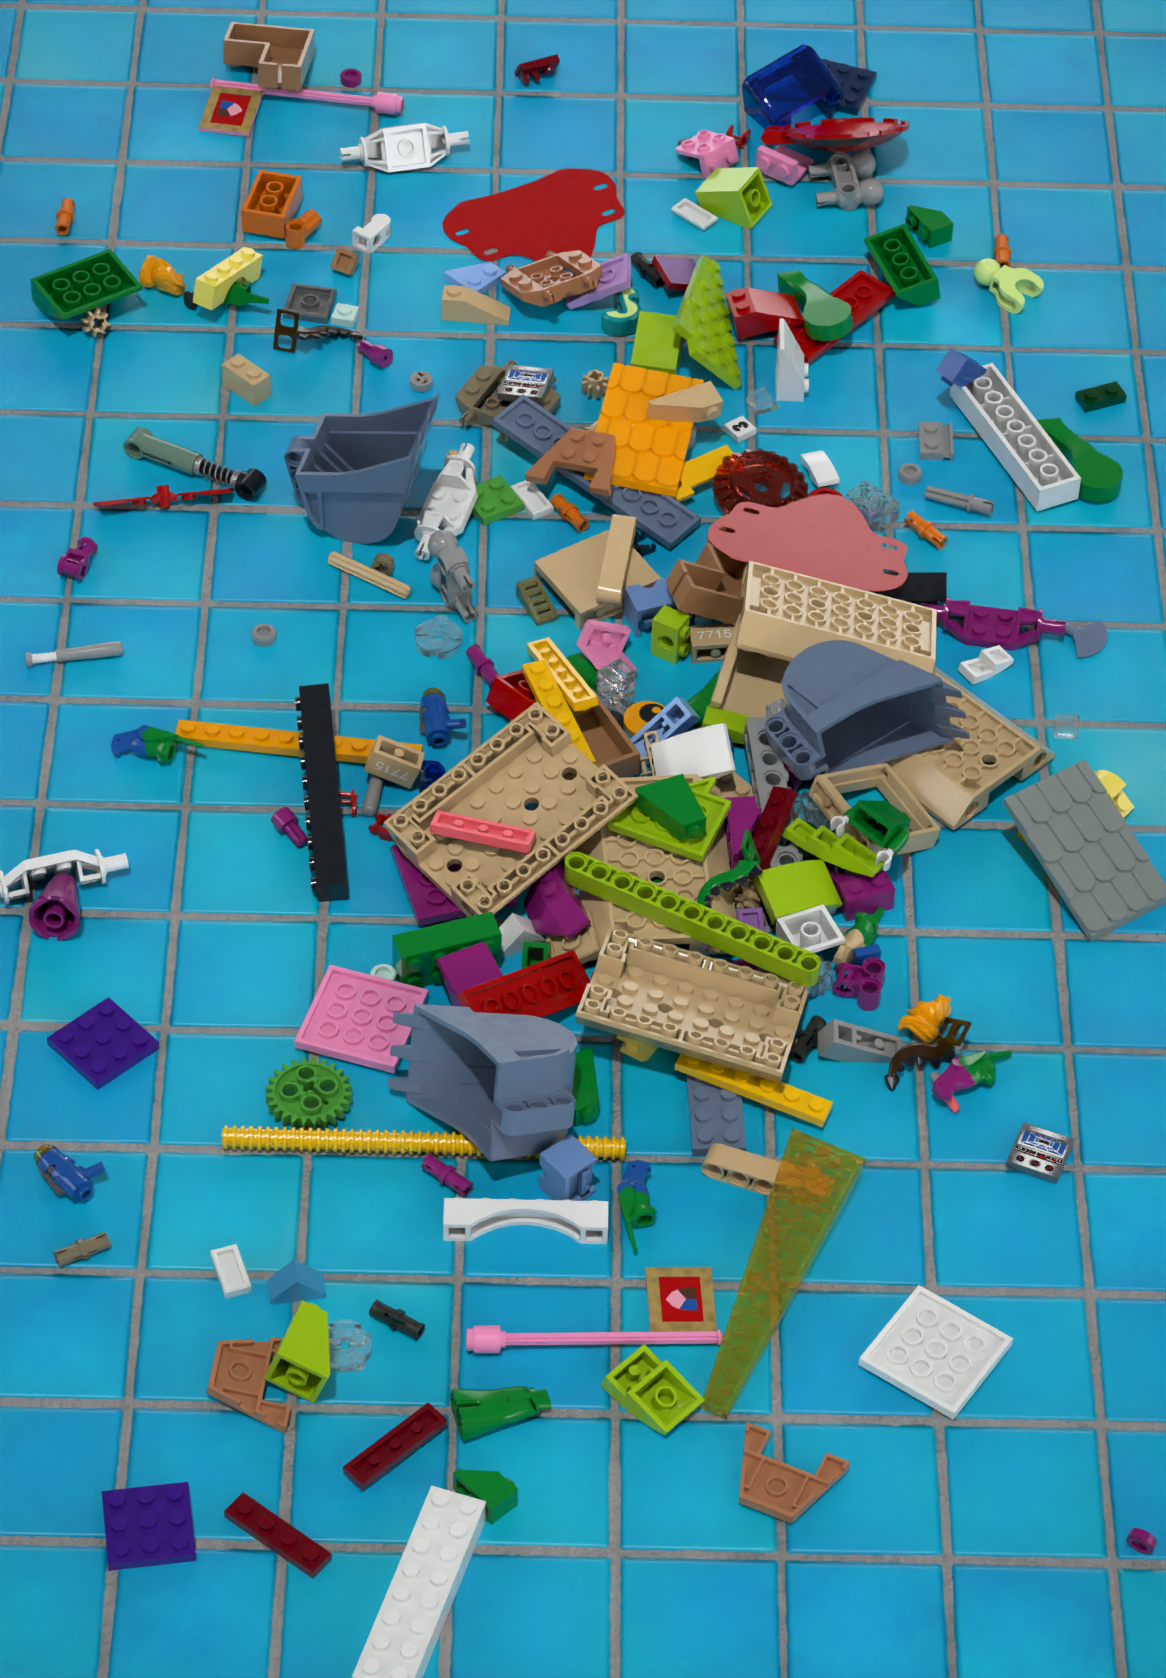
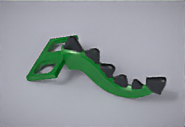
M745 830L741 846L745 861L739 860L734 869L710 878L700 889L697 903L711 909L712 906L707 905V903L712 902L713 898L709 895H719L721 887L725 891H729L735 883L745 886L748 884L749 876L754 880L755 876L763 874L762 869L759 867L761 860L749 830ZM747 841H748V844H749L748 851H747V848H746Z

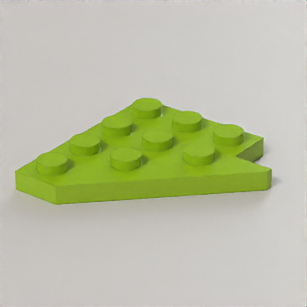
M712 776L689 783L696 800L707 818L705 835H701L696 839L680 841L639 810L635 805V801L608 822V830L703 862L731 809L732 801L711 794L716 785V777Z

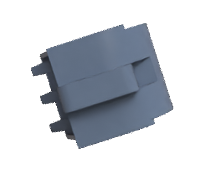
M439 393L433 398L381 412L365 414L322 413L312 436H295L292 438L284 455V460L297 499L304 503L307 515L317 529L325 530L338 539L357 544L379 542L393 532L420 470Z
M830 640L817 643L795 656L786 668L782 680V689L787 708L771 716L765 722V731L769 745L800 780H809L816 775L882 764L896 758L953 742L954 737L970 738L968 731L951 724L950 716L966 718L965 711L947 703L946 696L962 698V692L959 689L944 683L941 677L905 661H896L863 645L845 640Z
M414 1004L413 1012L393 1014V1023L412 1027L411 1045H392L390 1049L391 1056L409 1060L408 1077L389 1078L387 1087L407 1092V1102L461 1132L489 1161L540 1154L567 1136L568 1129L573 1126L576 1099L572 1095L577 1050V1039L568 1028L541 1017L474 1012L469 1007Z

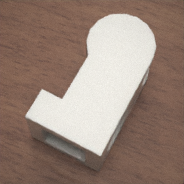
M376 214L364 228L357 226L353 229V246L369 254L373 253L391 235L390 217L385 214Z

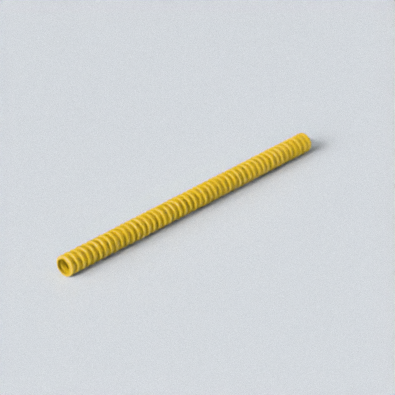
M225 1125L222 1129V1147L224 1149L232 1147L233 1150H236V1147H240L241 1150H244L245 1147L253 1150V1147H256L257 1150L265 1148L267 1151L270 1148H274V1151H278V1148H282L283 1151L291 1148V1151L299 1149L302 1152L304 1149H308V1152H312V1149H316V1152L325 1149V1152L341 1150L342 1153H345L346 1150H350V1153L358 1150L359 1153L375 1151L376 1154H379L380 1151H384V1154H388V1151H392V1154H396V1152L401 1154L409 1152V1155H413V1152H417L418 1155L426 1152V1155L431 1152L434 1155L443 1153V1156H446L447 1153H451V1156H455V1153H460V1156H463L466 1153L468 1156L476 1154L477 1157L483 1154L461 1132L460 1134H456V1132L447 1134V1131H444L443 1134H439V1131H435V1134H431L430 1131L414 1133L413 1130H410V1133H405V1130H401V1133H397V1130H393L392 1133L388 1130L380 1132V1129H376V1132H372L371 1129L363 1132V1129H359V1132H357L355 1129L346 1131V1128H343L342 1131H338V1128H334V1131H330L329 1128L322 1131L321 1128L313 1130L312 1127H309L308 1130H304V1127H300V1130H296V1127L288 1130L287 1127L279 1129L277 1126L275 1129H271L270 1126H267L266 1129H262V1126L254 1129V1126L249 1128L241 1126V1128H237L236 1125H233L232 1128ZM578 1135V1138H576L597 1160L598 1157H603V1160H607V1158H611V1160L620 1158V1161H623L625 1158L626 1139H624V1136H621L620 1139H616V1136H612V1139H607V1136H603L602 1139L599 1136L591 1138L590 1135H587L586 1138H582V1135ZM536 1154L535 1158H539L540 1154Z

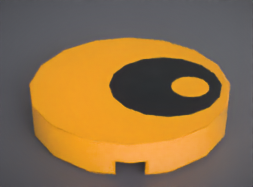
M641 701L632 704L626 709L623 716V725L626 733L633 737L665 706L653 701Z

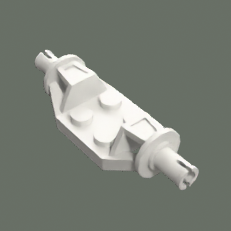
M425 122L386 127L377 130L365 138L359 137L358 146L339 148V153H341L339 156L341 162L360 159L363 167L371 166L388 173L431 167L444 156L450 155L451 146L469 145V139H467L469 134L468 131L449 134L445 125L438 127ZM442 147L441 150L431 153V150ZM368 158H380V160H373Z
M462 443L457 455L446 457L444 468L433 483L417 519L414 535L420 543L415 551V556L420 560H423L424 554V560L429 559L428 541L436 531L447 530L455 536L463 533L478 497L474 479L476 467L470 461L475 448L467 443L466 448V444Z
M74 849L27 859L5 876L2 870H0V898L3 899L4 905H7L9 900L28 897L30 891L27 878L30 881H38L44 879L45 874H68L70 869H74L79 885L96 881L105 884L108 872L129 868L126 853L103 858L99 849H94V855ZM82 870L94 871L97 874L83 876ZM18 882H21V890L13 892L8 891V889L16 885Z

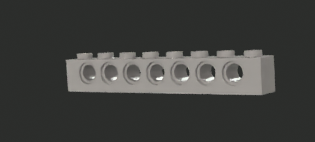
M746 718L743 736L753 796L756 798V805L761 806L763 813L773 786L791 789V787H787L789 771L788 767H784L783 760L768 743L765 722L769 718ZM792 808L768 869L803 861L802 849H798L796 844L782 836L785 829L796 820L795 808Z

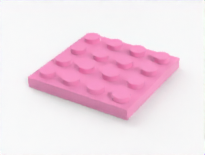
M329 965L295 1038V1048L395 1074L401 1058L390 1055L391 1046L408 1045L412 1035V1027L393 1023V1014L413 1012L414 1004H426L429 990Z

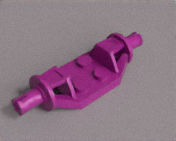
M947 597L946 604L943 603V606L921 604V606L937 609L936 620H941L943 630L947 629L964 645L991 648L1000 645L1004 650L1014 651L1034 640L1039 642V637L1042 633L1064 636L1066 620L1044 618L1042 616L1043 608H1039V611L1019 607L1018 610L970 605L971 601L950 600V597ZM950 615L965 619L964 627L950 620ZM1035 625L1034 630L1019 634L1020 626Z

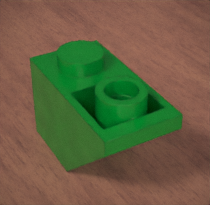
M913 205L907 207L905 218L907 227L929 249L952 241L954 223L942 211Z

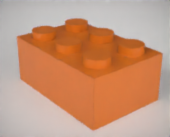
M259 169L241 210L242 231L285 238L286 222L294 218L303 197L302 177Z

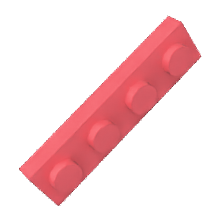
M437 810L430 824V833L528 854L536 839L535 830Z

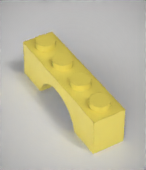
M243 247L197 277L195 280L193 303L212 311L224 303L227 292L235 281L239 283L248 281L252 284L260 278L263 255L255 252L252 248Z

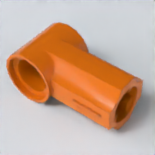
M310 209L298 219H290L286 222L285 244L288 247L298 249L305 245V238L322 224V218L318 212Z

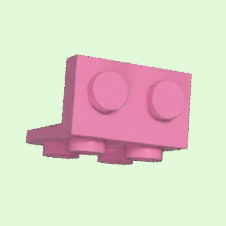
M709 130L699 131L696 136L683 141L681 145L676 147L678 154L699 159L704 179H707L716 168H729L739 161L734 137L710 132Z
M763 145L757 149L756 167H759L762 173L791 186L808 171V165H814L813 159L782 145L777 146L774 150Z
M587 619L576 645L581 649L583 655L592 662L595 669L604 673L612 671L620 675H635L637 672V668L622 652L631 629L627 625Z

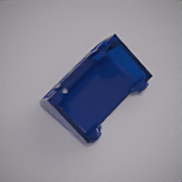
M808 44L800 45L750 74L742 84L744 111L764 129L768 126L791 125V116L822 97L829 105L843 99L842 87L817 52Z

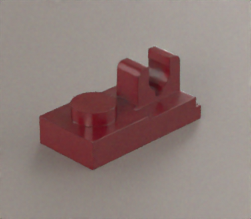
M558 54L521 63L518 64L514 74L518 79L521 78L524 86H528L530 83L528 76L532 77L535 84H537L540 80L539 74L549 75L555 72L560 59Z

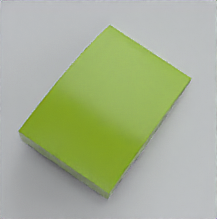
M807 860L784 864L762 870L763 874L754 877V883L772 925L776 924L778 918L824 904L827 911L843 905L823 860Z
M645 1344L607 1374L600 1385L633 1416L663 1435L671 1431L705 1401L667 1360L661 1362Z

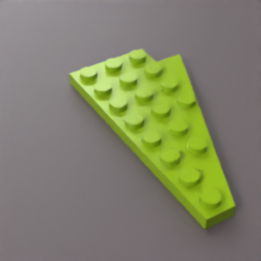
M703 255L697 260L672 330L687 340L689 355L736 390L742 385L741 371L738 367V356L735 351V341L731 331L732 325L729 321V310L727 309L726 295L723 290L724 283L720 274L721 268L715 260H711Z

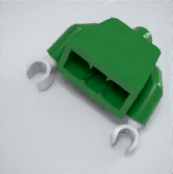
M860 800L844 813V817H833L830 827L831 831L836 829V836L840 837L846 833V824L850 823L881 848H886L887 851L882 850L878 852L875 865L880 861H884L883 871H887L891 865L892 855H897L908 841L910 834L908 827L911 819L905 812H901L887 801Z

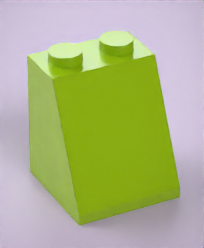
M759 167L716 168L695 191L701 208L717 217L748 229H752L773 205Z
M639 312L630 366L678 375L683 352V337L672 330L676 318L675 315Z
M302 1300L284 1333L263 1379L315 1403L331 1374L328 1312L320 1309L314 1303H307Z

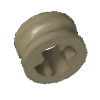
M378 553L374 557L371 568L389 576L393 571L395 560L387 553Z

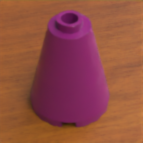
M59 873L53 876L29 909V925L35 933L43 938L57 937V940H64L71 937L77 931L80 924V911L75 879L69 874Z

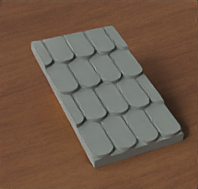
M1085 759L1076 763V765H1072L1055 775L1053 774L1037 782L1035 785L1033 784L1004 798L1003 805L1018 827V837L1034 852L1090 942L1166 904V883L1151 864L1149 856L1126 825L1124 817L1107 795V790Z

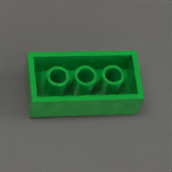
M492 911L392 935L393 968L396 970L397 981L420 988L443 983L444 980L436 959L485 941L496 964L501 968L502 934Z

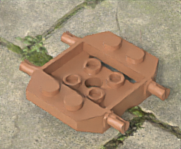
M550 250V252L546 253V258L519 268L512 264L508 265L506 268L507 274L501 277L500 280L503 288L523 302L545 307L559 302L565 297L578 295L596 288L603 272L601 264L580 250L559 254Z

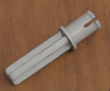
M928 486L925 491V498L966 508L967 512L975 511L991 516L994 510L995 501L975 497V494L969 496L934 486Z

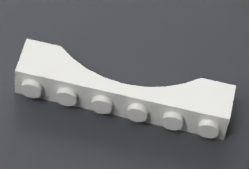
M444 1198L443 1241H472L494 1229L516 1225H531L556 1230L571 1237L580 1244H607L608 1201Z

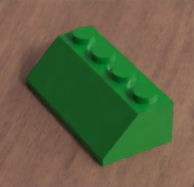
M905 224L864 238V243L897 298L919 306L941 298L938 278Z

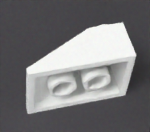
M779 319L775 368L776 401L803 402L804 392L809 391V379H805V377H808V363H804V353L786 321Z

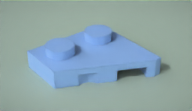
M486 262L447 270L444 272V279L452 285L466 286L483 294L501 282L500 278L506 272L495 264Z

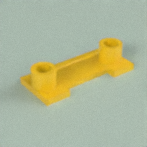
M726 444L685 462L676 497L672 498L681 502L694 496L695 492L692 488L717 477L724 480H732L745 474L747 470Z

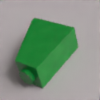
M683 773L635 788V793L638 795V799L635 800L636 807L680 841L696 839L701 835H705L707 818Z
M590 1047L576 1053L572 1095L576 1099L573 1120L575 1127L584 1123H590L599 1117L598 1087L593 1050Z

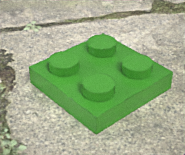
M501 475L476 485L478 497L472 513L483 526L524 510V502Z

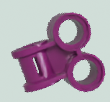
M871 957L866 959L862 966L840 963L835 970L837 978L833 982L832 991L840 997L856 998L858 1007L864 1011L876 1010L880 1005L881 990L884 985L886 969L884 961Z

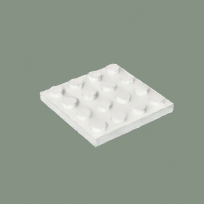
M918 1285L861 1355L858 1365L954 1420L1012 1346L1013 1338Z

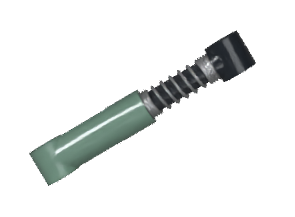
M137 427L123 443L125 453L133 459L138 460L144 457L192 476L204 475L205 478L215 479L216 482L221 481L222 484L226 483L227 486L235 488L238 496L246 501L254 500L267 483L265 475L255 468H250L247 471H233L232 467L227 469V466L222 467L221 463L216 465L215 461L210 463V460L206 461L201 453L154 437L144 427Z

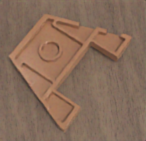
M571 428L525 473L526 481L546 485L555 467L595 474L589 485L590 493L610 497L612 491L611 481L613 480L612 468L616 449L615 435Z
M275 1337L270 1338V1341L254 1342L253 1339L218 1341L206 1393L285 1433L291 1406L262 1400L266 1381L263 1378L268 1370L270 1358L274 1357L281 1338Z
M747 1422L739 1492V1503L792 1524L849 1470L850 1461L827 1452L815 1475L764 1456L762 1453L770 1439L771 1431Z

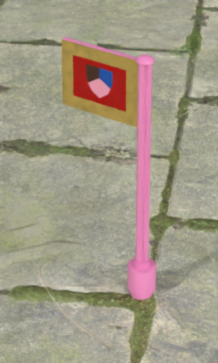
M212 78L210 81V88L212 90L198 130L249 137L263 94L372 106L376 113L388 115L403 113L404 97L396 93L377 92L376 96L367 97L305 89L290 92L286 89H281V87L269 90L264 87H258V84Z
M645 1267L650 1332L506 1333V1331H500V1325H473V1328H466V1351H473V1354L500 1353L501 1348H506V1345L717 1344L719 1346L723 1341V1334L721 1330L717 1329L711 1267Z

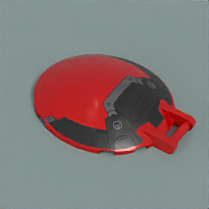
M875 117L821 119L820 124L811 125V121L795 123L794 128H791V125L768 126L761 135V141L766 145L799 144L823 152L849 153L871 149L887 143L910 128V123L906 120H900V124L898 119L883 118V122H875Z

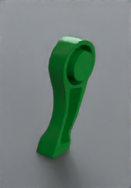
M801 270L777 273L779 292L794 295L795 300L804 306L803 322L807 336L819 341H832L844 337L852 330L853 318L849 303L833 297L822 287L808 280Z
M1060 418L1037 420L1081 477L1079 497L1091 502H1105L1118 495L1123 478V471L1118 462L1098 452L1087 441L1069 430Z

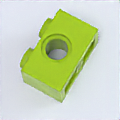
M664 605L652 619L651 654L675 665L682 657H686L690 649V644H688V637L691 632V627L689 626L690 616Z

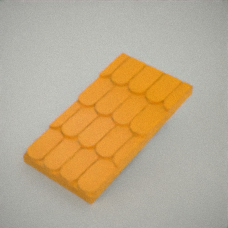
M613 363L595 432L615 435L616 449L611 485L676 497L694 422L648 419L646 416L648 402L702 384L704 380ZM584 473V479L593 480L595 474Z

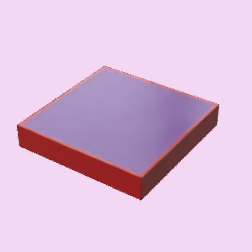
M654 255L652 263L668 290L686 291L696 265L692 258Z

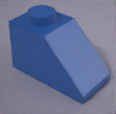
M950 348L935 371L942 375L941 380L952 387L953 384H956L962 388L984 375L987 369L972 358Z

